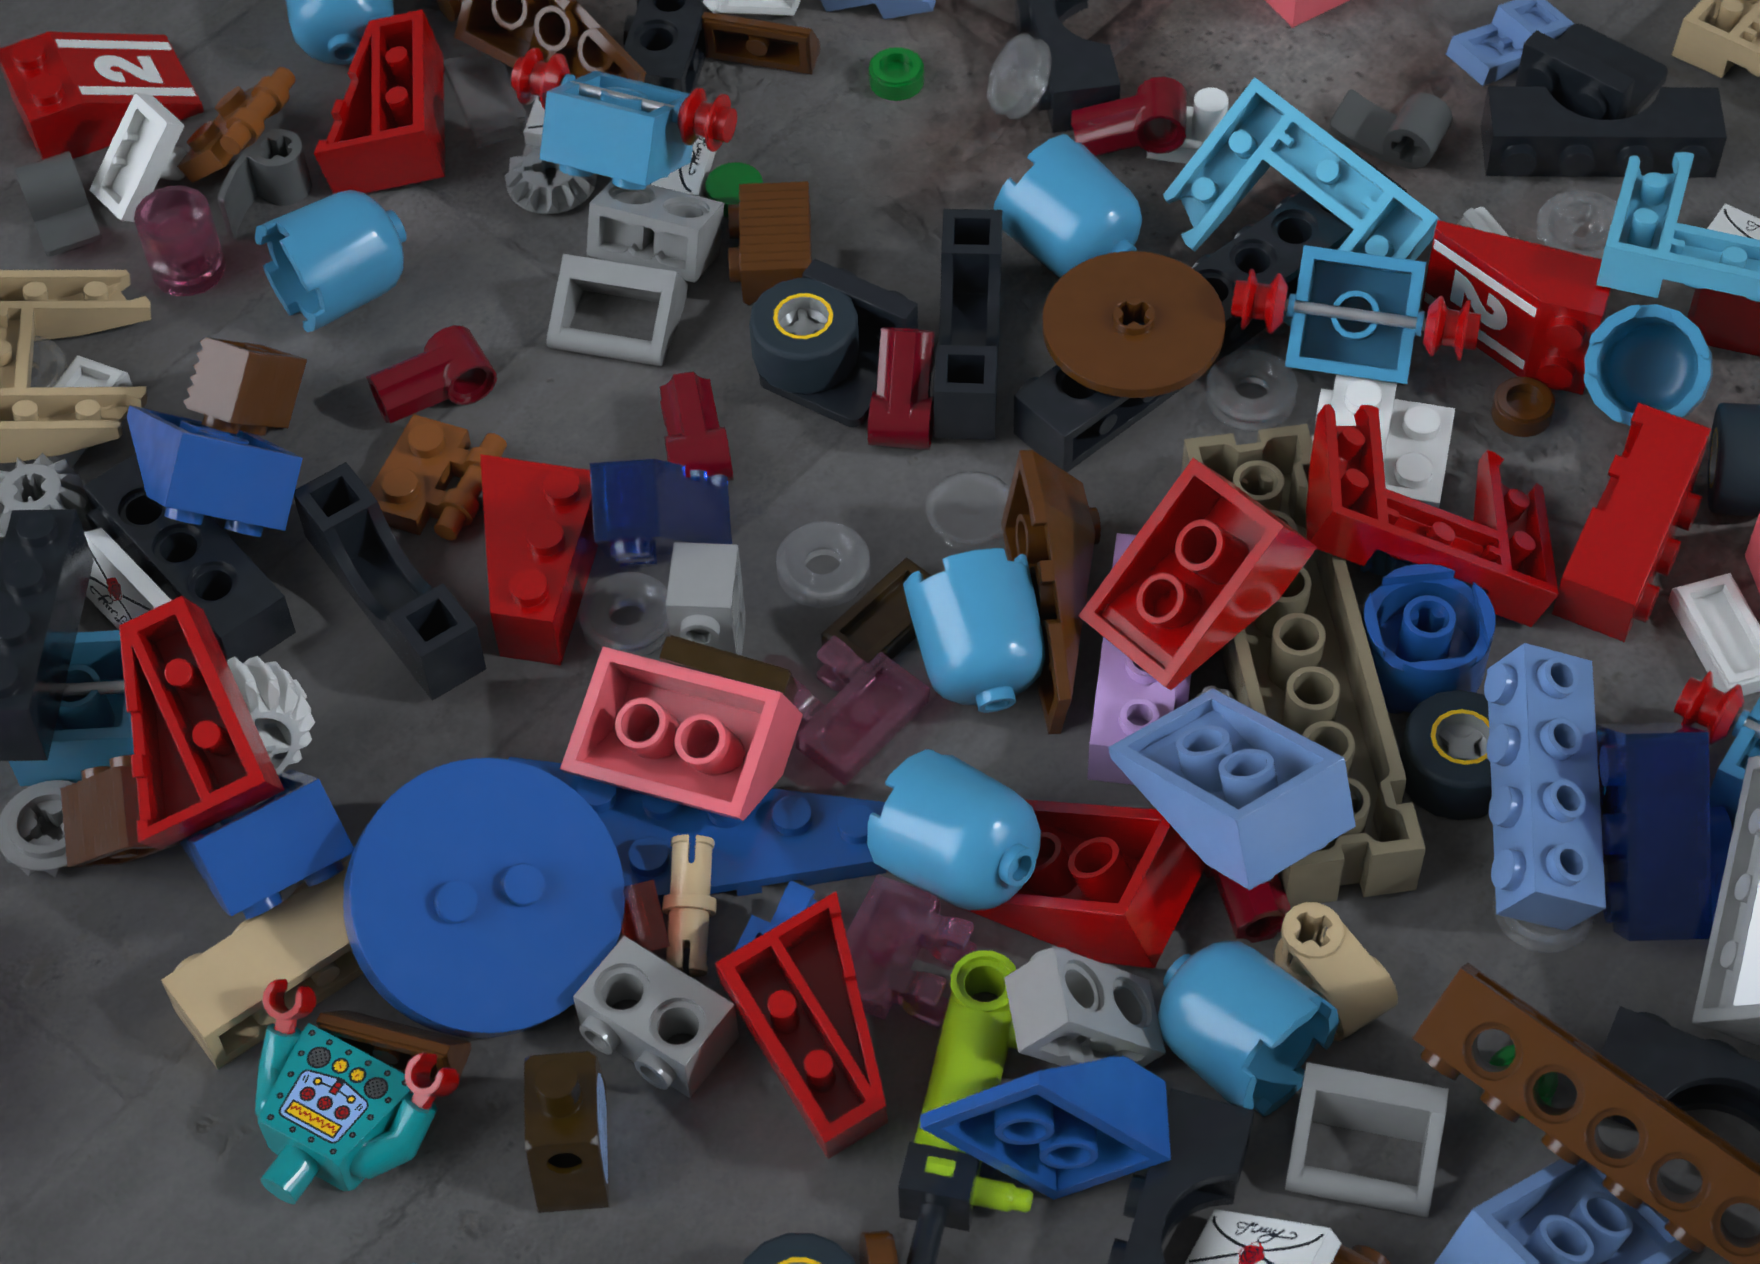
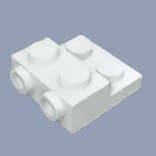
M1336 374L1333 390L1321 388L1317 414L1325 404H1331L1336 415V426H1356L1354 414L1361 405L1377 407L1379 409L1386 489L1439 508L1455 408L1395 399L1397 383Z

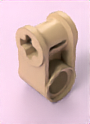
M1304 902L1294 906L1286 913L1281 927L1282 938L1278 941L1273 955L1274 963L1338 1009L1339 1023L1334 1041L1345 1039L1398 1004L1397 990L1389 973L1376 958L1365 950L1335 911L1318 902Z

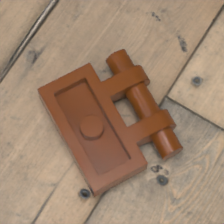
M278 67L271 76L263 77L256 86L246 91L240 86L229 91L215 106V110L219 113L216 119L203 124L187 140L186 143L191 149L177 165L181 172L194 183L224 168L234 155L253 145L265 130L264 121L277 114L290 98L289 90L296 81L294 74L285 67Z
M413 414L369 491L378 501L389 527L420 535L429 518L432 517L438 519L434 526L435 533L443 539L455 540L462 527L470 525L480 509L478 498L482 493L480 454L502 457L507 448L506 441L495 433H487L480 446L474 447L469 451L471 442L468 429ZM453 476L461 478L456 488H451L445 492Z

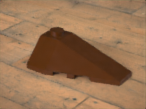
M463 0L454 38L512 68L517 59L521 56L524 57L531 48H539L543 53L544 62L547 63L554 54H563L567 60L570 74L574 75L576 79L593 71H599L640 82L645 80L647 72L576 0Z
M1019 450L1001 521V529L1009 561H1014L1019 554H1024L1027 557L1045 641L1046 663L1041 676L1036 682L1048 735L1061 734L1072 700L1083 619L1078 615L1086 603L1094 545L1100 542V516L1096 507L1088 506L1084 485L1081 481L1035 451Z

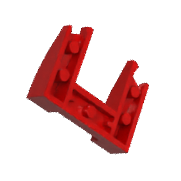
M1325 404L1317 414L1309 466L1306 506L1307 540L1317 546L1318 550L1362 566L1367 563L1376 550H1380L1398 560L1410 561L1415 564H1435L1447 567L1455 571L1454 578L1470 584L1475 582L1488 595L1496 615L1532 627L1559 595L1543 487L1536 483L1527 495L1518 489H1509L1501 483L1499 467L1504 458L1493 451L1486 450L1478 460L1473 521L1388 490L1385 485L1379 409L1372 405H1361L1354 414L1356 426H1336L1335 411L1331 404Z

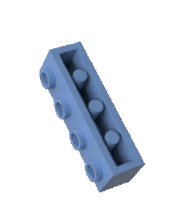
M1523 643L1487 669V677L1484 684V695L1488 701L1489 738L1486 753L1491 765L1492 797L1489 804V818L1493 824L1494 861L1491 869V879L1495 886L1496 915L1566 931L1606 909L1593 666L1591 660Z

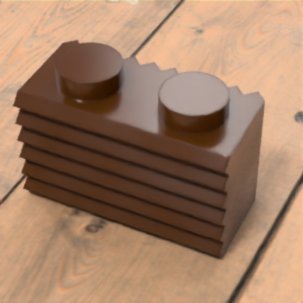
M809 181L739 184V204H728L730 239H740V247H729L728 249L730 283L741 282L743 303L750 306L759 299L763 292L779 282L802 278L803 272L812 262Z
M209 337L201 340L200 343L203 350L196 353L200 361L193 365L197 373L190 377L193 383L191 387L187 388L190 397L184 400L187 409L204 414L201 424L228 433L238 434V431L241 430L261 436H266L268 427L288 429L307 359L262 344Z
M131 755L109 759L110 766L84 769L81 771L82 781H77V783H71V785L60 788L67 867L122 865L181 843V841H178L162 850L138 843L136 821L140 820L137 781L136 778L132 777Z

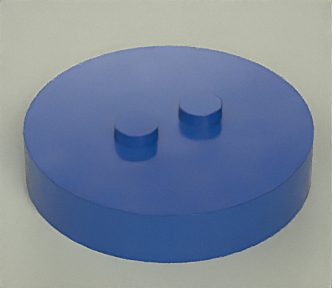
M497 758L465 759L435 767L418 775L391 795L372 817L353 849L347 867L343 893L344 921L347 936L362 972L375 990L391 1006L412 1021L444 1034L465 1038H494L516 1034L553 1018L573 1005V996L616 946L622 928L625 908L624 876L620 858L606 826L596 811L580 794L559 778L525 763Z

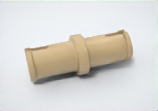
M688 834L677 835L671 838L670 894L665 895L662 899V912L668 915L666 962L683 972L684 950L689 948V976L698 977L708 974L709 917L716 914L717 900L710 896L712 850L715 841L707 836L696 835L695 861L690 863Z

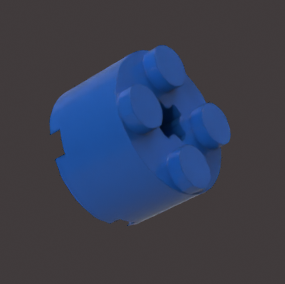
M1414 564L1398 568L1382 579V584L1372 594L1370 592L1365 602L1362 622L1389 713H1412L1420 702L1440 692L1464 690L1477 693L1483 681L1495 632L1496 618L1494 608L1488 595L1481 587L1473 582L1471 588L1466 583L1454 578L1455 571L1435 564Z

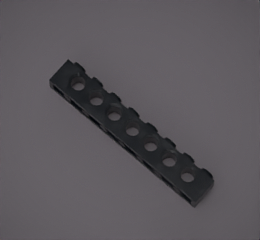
M1355 153L1356 155H1358L1360 158H1362L1364 161H1366L1369 165H1371L1373 168H1375L1377 171H1379L1381 174H1383V175H1384L1385 177H1387L1390 181H1392L1394 184H1396L1398 187H1400L1402 190H1404V191L1407 193V190H1406L1405 188H1403L1401 185H1399L1397 182H1395L1393 179H1391V178H1390L1389 176H1387L1385 173H1383L1382 171H1380L1378 168H1376L1374 165H1372L1370 162H1368L1366 159H1364V158H1363L1362 156H1360L1358 153ZM1303 190L1297 195L1285 197L1273 212L1254 225L1248 224L1244 226L1232 241L1215 253L1202 256L1193 265L1192 268L1200 273L1215 289L1225 313V333L1222 348L1210 368L1266 328L1264 320L1252 319L1246 329L1241 330L1242 317L1231 316L1236 280L1248 281L1250 269H1254L1258 283L1271 284L1277 273H1281L1288 285L1287 299H1289L1290 293L1296 294L1304 245L1338 250L1352 233L1353 229ZM1126 321L1123 322V324L1126 326L1129 324ZM1140 321L1139 324L1143 326L1144 322ZM1056 365L1042 376L1032 377L1027 380L1014 395V434L1036 453L1065 472H1069L1181 389L1145 398L1112 396L1085 387L1069 377Z

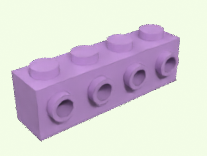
M1117 533L1112 568L1136 535ZM1103 637L1089 743L1087 780L1134 785L1110 758L1108 747L1188 703L1191 674L1175 688L1169 690Z

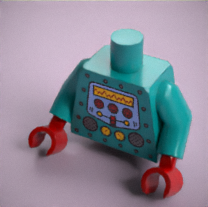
M276 979L267 985L263 993L264 1008L271 1017L276 1019V1022L268 1025L266 1028L258 1066L255 1115L258 1118V1125L268 1148L278 1155L260 1181L274 1196L293 1205L296 1204L315 1176L342 1191H351L364 1179H372L412 1160L437 1112V1106L434 1103L435 1098L446 1097L452 1094L458 1088L460 1079L455 1068L443 1067L437 1073L434 1083H431L430 1072L437 1062V1054L420 1053L413 1056L408 1062L404 1074L310 1023L301 1031L296 1027L297 1020L307 1017L313 1011L316 1005V995L309 986H300L295 996V1004L289 1010L284 1002V995L288 989L287 979Z

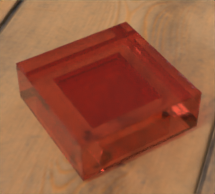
M654 879L624 885L623 936L650 952L669 947L670 944Z

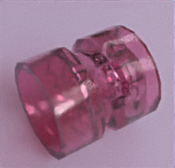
M168 186L155 190L142 199L136 207L134 222L155 285L163 292L174 296H193L206 292L215 286L224 275L226 260L207 198L193 188Z

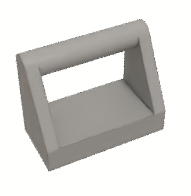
M563 254L547 333V347L663 366L684 309L688 283L675 271ZM583 291L659 303L652 341L570 328Z
M1306 1062L1285 1190L1428 1218L1449 1089ZM1311 1122L1423 1143L1417 1186L1304 1165Z

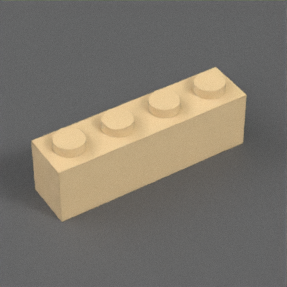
M351 855L343 863L345 869L337 875L311 887H308L306 882H304L294 890L288 899L263 915L246 919L234 930L233 934L207 951L187 957L176 967L174 972L161 979L176 1014L217 1069H220L264 1040L267 1026L276 1022V1019L267 1013L263 1005V993L267 985L273 980L287 979L288 989L284 995V1002L287 1008L291 1010L295 1004V996L300 986H309L314 991L317 1005L364 974L353 954L344 921V881Z

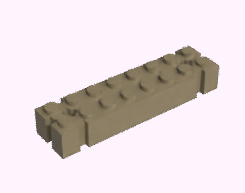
M1307 424L1260 429L1257 434V443L1236 445L1234 433L1184 439L1181 473L1192 458H1195L1228 479L1307 539L1306 506L1309 466L1313 446ZM1316 549L1280 599L1220 649L1234 700L1345 758L1356 827L1332 840L1324 848L1312 852L1278 873L1290 907L1304 902L1325 903L1337 901L1340 885L1359 883L1363 897L1414 891L1417 889L1426 850L1413 802L1401 804L1406 776L1346 561L1343 558Z

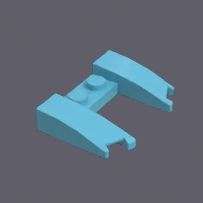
M1255 77L1163 194L1166 202L1169 204L1181 199L1193 226V229L1181 234L1184 243L1193 251H1196L1270 167H1273L1353 229L1352 233L1338 250L1416 260L1432 241L1437 221L1440 220L1433 212ZM1286 314V316L1284 317V322L1288 324L1290 327L1292 324V318H1287Z
M1674 153L1672 161L1674 173L1660 174L1652 172L1642 176L1639 168L1641 161L1638 155L1630 156L1607 237L1596 285L1658 298L1662 280L1664 279L1683 283L1691 288L1711 289L1760 302V240L1677 223L1694 157L1693 153Z

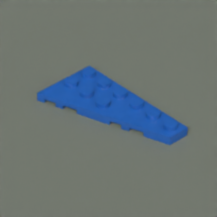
M509 757L508 759L542 769L559 778L580 794L596 811L606 826L620 858L625 887L624 915L662 909L663 897L670 894L671 838L677 835L689 834L690 863L695 861L696 835L714 839L710 894L737 890V896L739 897L762 893V886L790 882V880H801L808 886L886 873L884 868L874 863L867 846L870 814L874 812L881 816L885 802L771 788L744 821L564 773L560 770L562 763Z

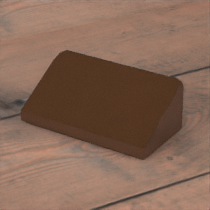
M705 11L702 16L707 58L805 74L813 73L821 48L820 41L811 28Z
M354 1011L320 1012L316 1020L319 1029L404 1074L406 1066L413 1056L420 1053L437 1054V1062L430 1072V1080L433 1083L437 1073L443 1067L455 1068L460 1079L472 1050V1044L468 1040Z

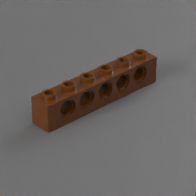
M1469 962L1459 969L1412 1037L1413 1040L1425 1047L1420 1056L1427 1064L1452 1080H1456L1461 1073L1485 1090L1480 1099L1505 1119L1516 1123L1523 1116L1545 1132L1541 1142L1566 1162L1577 1166L1584 1159L1606 1175L1602 1185L1625 1204L1639 1209L1645 1202L1669 1220L1664 1226L1665 1230L1689 1249L1701 1254L1707 1246L1731 1264H1760V1233L1751 1238H1740L1731 1234L1722 1221L1723 1212L1731 1205L1737 1203L1750 1204L1760 1211L1759 1163ZM1488 1029H1497L1505 1032L1515 1045V1058L1513 1062L1506 1066H1494L1486 1062L1478 1050V1038L1481 1032ZM1548 1072H1559L1568 1076L1575 1084L1577 1090L1576 1102L1567 1108H1554L1546 1104L1538 1092L1539 1077ZM1611 1115H1620L1628 1118L1635 1124L1638 1130L1639 1143L1627 1151H1616L1607 1147L1599 1136V1122ZM1673 1159L1687 1160L1698 1168L1702 1177V1184L1696 1191L1689 1194L1674 1193L1666 1188L1661 1180V1166Z

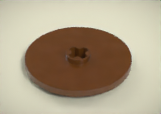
M1121 251L1088 259L1065 273L1055 283L1045 301L1042 329L1044 342L1052 359L1062 371L1076 382L1097 392L1112 396L1145 398L1179 390L1197 380L1211 367L1222 348L1225 333V313L1215 289L1200 273L1190 266L1156 253ZM1126 321L1129 324L1126 326L1123 324V322ZM1140 321L1144 322L1143 326L1139 324Z

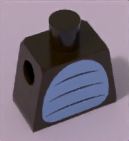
M580 1051L526 1057L524 1060L525 1151L538 1213L609 1208L607 1090L597 1053ZM559 1153L575 1154L582 1159L581 1163L574 1167H557L561 1163Z

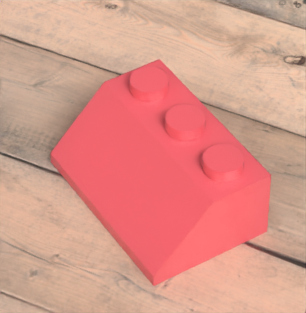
M602 647L560 770L564 773L744 821L783 776L803 714L782 692Z

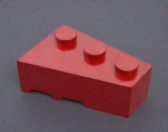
M422 9L370 20L347 72L351 82L344 99H336L331 110V115L334 119L331 130L326 140L318 141L313 153L333 194L347 190L369 193L445 177L443 54L427 17Z
M1639 402L1631 418V426L1624 451L1621 456L1615 455L1608 471V476H1611L1597 507H1592L1562 575L1558 589L1559 595L1556 597L1552 615L1625 642L1635 619L1644 623L1647 622L1660 591V587L1652 584L1656 573L1668 577L1682 542L1673 538L1677 528L1689 531L1695 519L1702 496L1692 493L1711 432V428Z
M480 454L490 614L499 654L501 657L561 666L608 517L601 473L595 470Z
M180 596L119 625L126 709L131 714L134 755H131L132 777L136 778L140 814V820L136 821L138 843L162 850L285 791L204 610L184 596Z
M837 891L715 963L721 985L732 1003L735 1004V1008L827 1159H830L888 1123L887 1105L859 992Z

